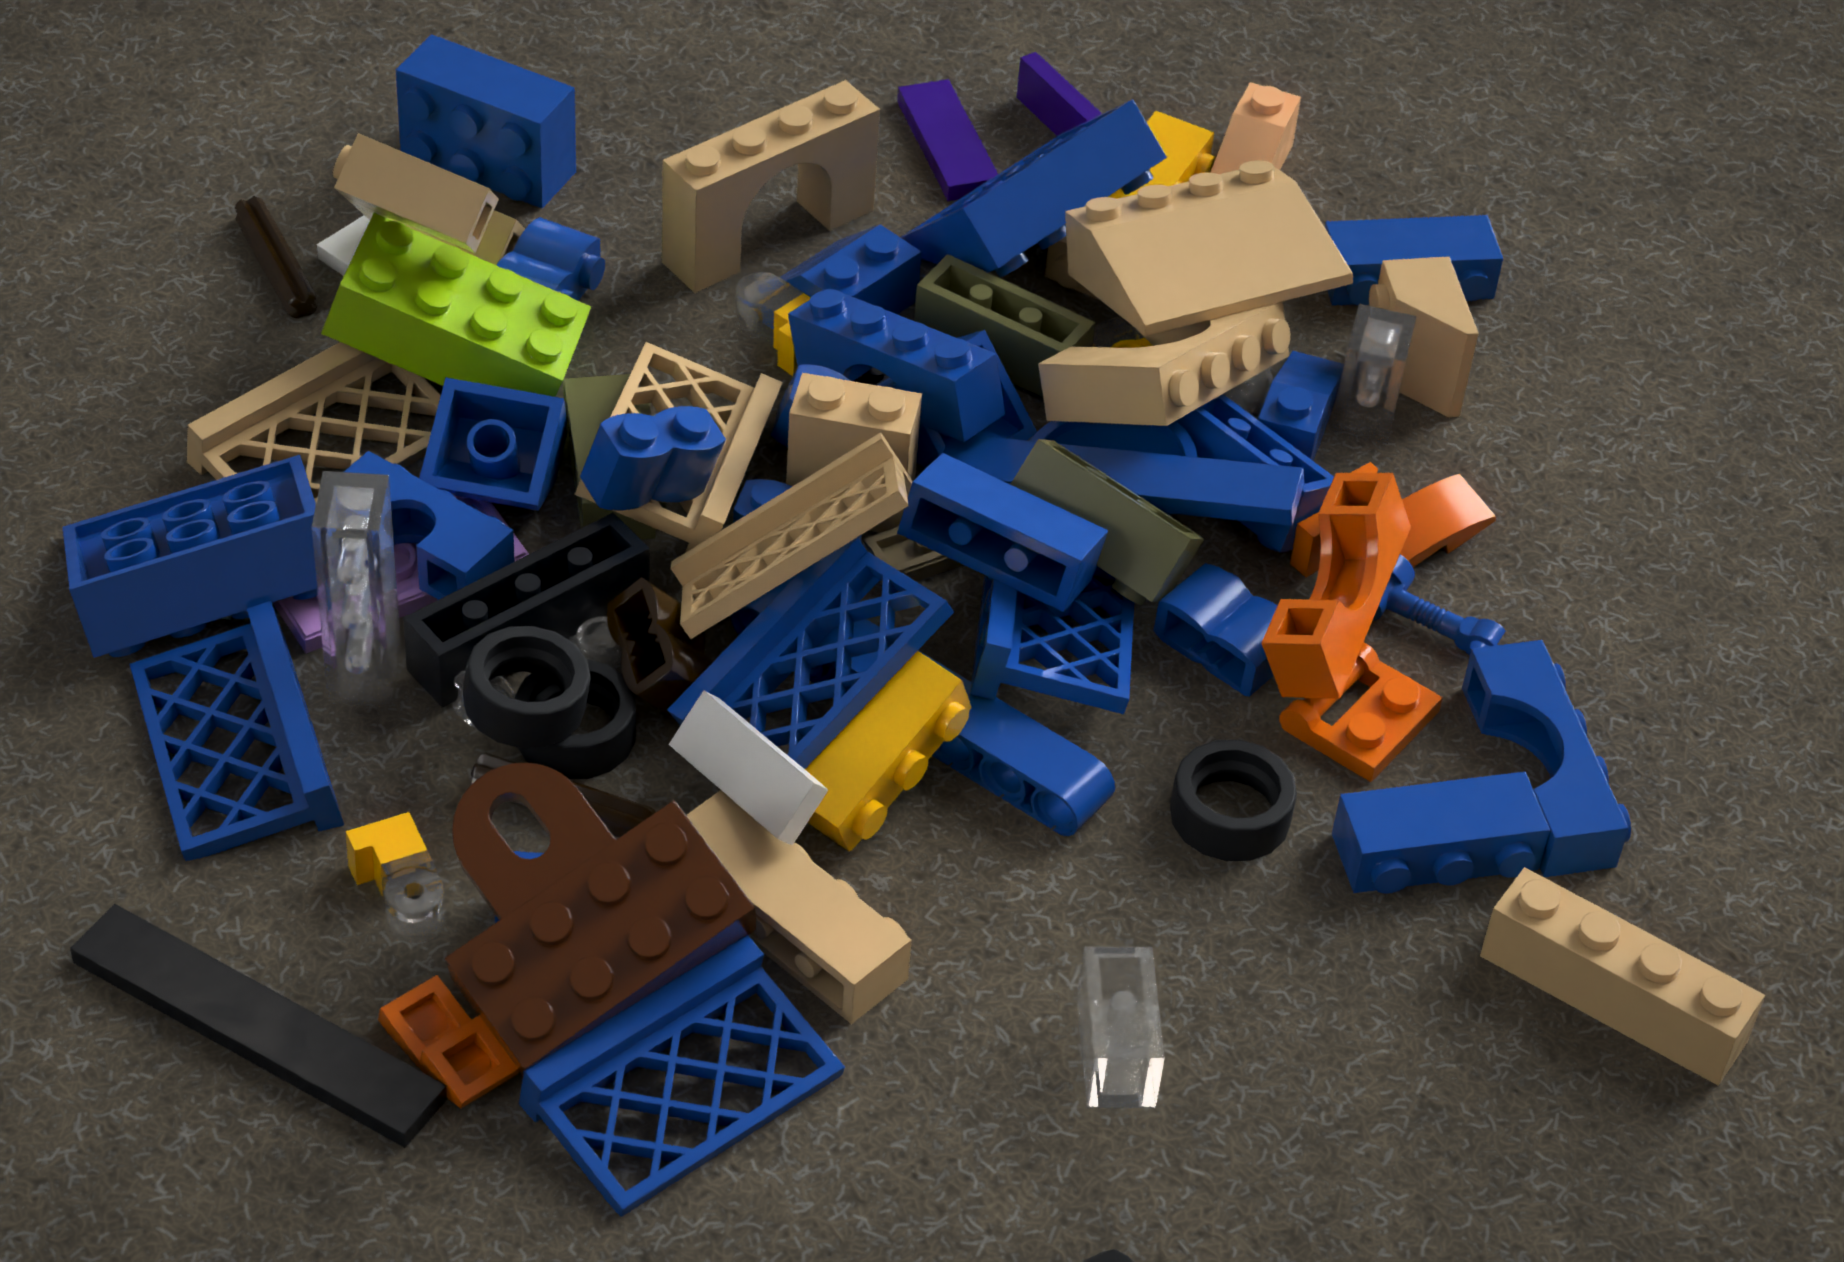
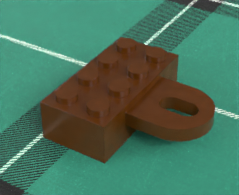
M513 763L500 766L482 775L466 790L458 803L452 826L453 842L458 860L467 877L499 921L445 957V961L453 982L515 1063L522 1078L524 1070L756 930L755 906L675 800L616 840L579 789L566 776L544 765ZM508 801H517L529 808L550 837V845L544 854L534 859H525L517 856L511 850L491 822L493 812L499 805Z

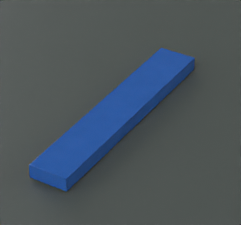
M974 435L967 441L962 442L949 436L943 453L1011 484L1037 441ZM1060 444L1165 513L1293 526L1304 487V468Z

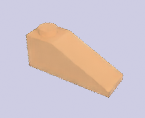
M1250 82L1233 112L1210 173L1222 174L1239 170L1241 164L1249 161H1267L1280 170L1293 146L1301 97L1283 92L1272 86H1262Z

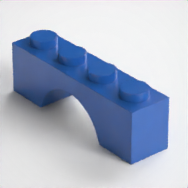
M832 288L815 293L809 301L788 313L797 366L803 364L823 366L842 374L850 381L855 380L874 367L891 378L901 390L922 393L920 423L923 426L965 442L1005 415L997 355L994 352Z
M1543 640L1472 648L1462 690L1481 734L1504 738L1525 747L1544 764L1551 777L1550 780L1533 789L1550 828L1540 864L1543 877L1617 867L1624 842H1627L1631 836L1630 817L1626 807L1623 804L1617 803L1609 786V775L1604 759L1601 756H1596L1587 738V726L1583 713L1579 709H1574L1566 692L1565 676L1561 666L1558 663L1553 664Z

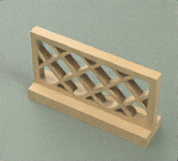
M339 342L188 424L187 463L199 474L203 475L209 472L218 480L237 474L227 465V462L238 456L264 459V466L272 463V460L280 461L300 455L303 464L307 465L306 475L319 515L321 516L320 491L327 485L312 483L314 467L321 466L346 470L361 457L362 439L397 443L396 453L385 458V460L392 464H399L404 468L425 457L431 432L407 429L409 414L411 412L436 416L441 395L425 378ZM392 372L406 386V394L399 395L371 391L372 382ZM336 402L361 405L358 422L323 417L324 409ZM368 407L403 411L400 428L365 423ZM287 429L313 432L310 449L275 444L276 435ZM320 433L355 438L353 454L317 450Z
M645 342L611 417L619 414L639 413L634 405L652 403L659 413L674 407L670 401L671 399L687 397L693 407L707 409L726 438V441L704 492L696 498L679 502L687 513V517L663 508L656 500H651L639 508L613 511L689 542L685 553L720 532L783 382L761 373L754 388ZM648 366L671 375L676 382L658 384L649 371ZM714 393L735 402V405L714 408L705 394ZM580 480L575 495L596 503L583 481Z
M880 432L671 561V570L682 585L680 625L690 639L909 506L907 494L910 492L913 481L882 433Z

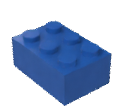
M432 34L396 69L400 151L505 194L510 199L521 200L539 208H543L576 173L575 87Z

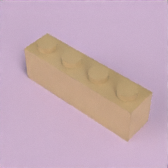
M722 790L686 815L755 906L756 930L748 936L763 953L850 1024L858 1020L908 980L912 940L907 937L903 928L893 919L882 917L863 902L847 882L834 879L814 863L799 844L794 842L793 845L777 839Z
M1525 867L1493 908L1480 954L1482 958L1718 1086L1747 1044L1765 994Z

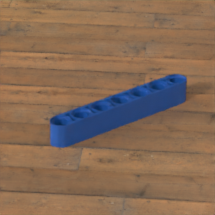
M793 576L731 614V622L737 634L740 635L796 576ZM867 619L855 621L853 638L878 633L880 627ZM836 626L816 647L837 643L839 626ZM878 651L852 657L851 674L867 671L877 661ZM930 658L962 680L972 707L963 730L953 740L949 742L944 741L934 752L933 757L946 765L953 762L950 766L951 768L998 797L1005 794L1001 797L1003 800L1050 829L1056 826L1053 830L1062 836L1075 834L1113 796L1115 781L1103 762L996 697L995 700L970 694L971 682ZM836 661L810 667V681L813 683L835 679Z

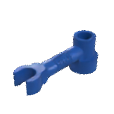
M1399 555L1373 621L1380 619L1386 609L1402 617L1411 619L1413 622L1416 621V623L1422 624V626H1427L1428 629L1432 628L1433 631H1437L1439 634L1454 640L1456 646L1464 650L1469 656L1472 648L1498 645L1506 630L1497 622L1490 619H1477L1472 616L1463 618L1450 611L1441 609L1439 606L1435 607V604H1430V602L1419 599V597L1407 592V589L1414 581L1415 571L1411 563L1404 556Z

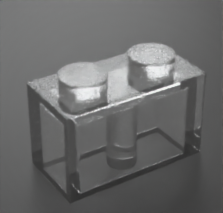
M1359 304L1347 348L1332 424V433L1388 445L1417 316Z
M1084 947L1076 998L1087 1108H1156L1165 1057L1152 947Z

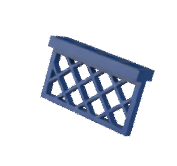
M857 537L800 572L667 710L681 726L704 690L720 698L745 720L751 717L750 724L777 747L789 744L787 755L803 769H806L943 625L954 611L945 599L868 552ZM880 580L882 581L881 597L859 602ZM916 606L925 608L912 624L895 628L896 611ZM880 616V631L878 633L853 638L855 621ZM836 626H839L837 643L816 647ZM878 651L877 661L867 671L851 674L852 657ZM836 661L835 679L809 685L810 667ZM795 671L793 689L772 693L791 672ZM834 697L833 707L822 718L806 721L808 703ZM792 707L791 725L765 731L766 713Z
M1096 566L1092 580L1085 587L1083 593H1080L1064 612L1045 603L1043 604L1037 599L984 575L970 694L995 700L1000 683L1124 714L1130 696L1134 602L1118 593L1111 585L1104 586L1094 576L1112 581L1116 579L1098 566ZM1100 606L1112 617L1102 619L1092 608ZM1070 615L1081 626L1071 628L1060 617ZM1038 624L1050 635L1039 637L1028 627ZM1099 640L1110 651L1100 653L1088 642ZM1067 649L1079 660L1069 663L1057 651ZM1035 658L1047 670L1019 664V662ZM1096 674L1110 687L1092 683L1086 677Z
M271 601L247 608L250 624L129 664L178 842L185 861L207 857L312 820L315 821L318 831L344 825L288 645ZM247 649L248 656L235 674L213 668L222 656ZM174 672L186 675L173 695L151 689L149 682L151 679ZM254 675L256 682L251 680ZM203 681L224 688L210 708L189 701ZM240 694L262 700L248 720L227 714ZM156 706L162 708V710L159 712V714H158V711H157V707H156ZM179 714L200 721L186 741L164 735ZM267 721H269L271 728L265 726ZM216 727L238 734L224 754L202 747ZM254 740L276 746L262 767L240 760ZM170 753L175 754L172 760L170 757ZM192 761L213 767L199 789L177 782L178 778ZM282 767H283V770H284L285 775L279 773V771L281 770ZM230 773L252 781L238 802L216 795ZM268 787L290 793L294 802L268 812L254 808ZM183 800L189 802L186 807H184ZM205 808L228 815L218 829L193 837L191 827Z
M748 935L524 1070L519 1105L534 1122L540 1119L544 1121L620 1217L843 1075L845 1066L761 967L764 953ZM756 993L774 1014L772 1029L733 1023L734 1006ZM725 1013L724 1021L715 1019ZM781 1024L788 1032L780 1031ZM691 1033L721 1037L717 1063L677 1057L679 1041ZM729 1039L768 1045L766 1071L726 1065ZM670 1047L669 1055L660 1054V1052ZM777 1048L805 1052L818 1069L804 1078L774 1073ZM636 1067L665 1071L666 1076L662 1098L622 1092L624 1074ZM674 1073L715 1080L711 1107L670 1100ZM615 1081L613 1090L603 1088ZM723 1082L763 1088L761 1105L749 1113L719 1108ZM772 1090L782 1091L778 1095L771 1098ZM579 1102L610 1106L606 1134L576 1129L563 1112ZM618 1108L659 1115L655 1142L615 1136L614 1129ZM667 1116L708 1123L706 1140L693 1149L663 1144ZM716 1125L727 1126L715 1134ZM593 1149L603 1150L601 1160ZM615 1152L652 1159L649 1177L625 1191L608 1170L610 1153ZM660 1160L671 1162L659 1170Z

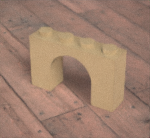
M844 80L664 159L662 183V263L694 293L740 273L742 224L751 201L773 176L798 164L797 202L829 231L874 211L880 109L848 81Z
M357 134L352 146H344L336 160L333 177L338 180L334 188L369 220L373 213H377L448 245L458 247L462 251L495 265L507 253L513 251L519 237L525 230L517 219L494 210L499 199L490 188L362 134Z
M1283 302L1145 336L1137 330L1138 339L1145 337L1153 346L1137 348L1071 346L1038 363L1046 420L1168 426L1289 356L1290 328L1285 320Z

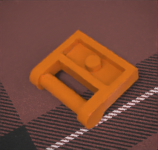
M1363 642L1342 695L1357 680L1370 688L1333 726L1321 720L1320 717L1338 699H1296L1280 713L1279 722L1284 731L1369 782H1372L1439 713L1443 697L1381 662L1375 650Z

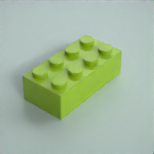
M373 213L339 285L321 334L442 386L447 377L556 397L591 306L575 300L564 293L557 292L522 277L511 270L501 268L471 255L458 247L448 245L411 229L400 222Z

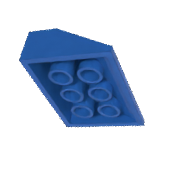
M1132 99L1058 135L900 238L920 250L921 258L938 264L949 254L986 272L995 270L998 277L1001 278L1029 261L1024 251L1038 243L1041 250H1044L1066 237L1065 211L1085 207L1089 200L1108 197L1120 188L1125 195L1137 190L1154 178L1149 169L1166 159L1167 156Z
M300 455L62 527L69 590L94 658L109 654L111 657L130 655L143 648L147 641L169 634L173 638L188 637L203 630L208 622L227 616H232L235 619L249 618L247 608L268 601L276 602L289 597L296 600L310 599L324 593L330 584L340 582Z

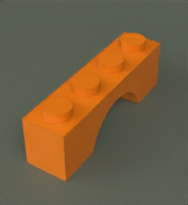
M1393 473L1335 474L1318 513L1321 551L1319 570L1313 592L1308 600L1280 599L1262 640V646L1281 697L1341 698L1411 528Z

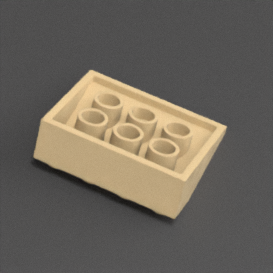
M1267 161L1245 162L1240 165L1239 170L1222 174H1195L1189 178V182L1172 186H1145L1138 190V194L1118 199L1111 197L1094 198L1089 200L1085 207L1065 211L1068 274L1145 336L1353 284V272L1297 182Z

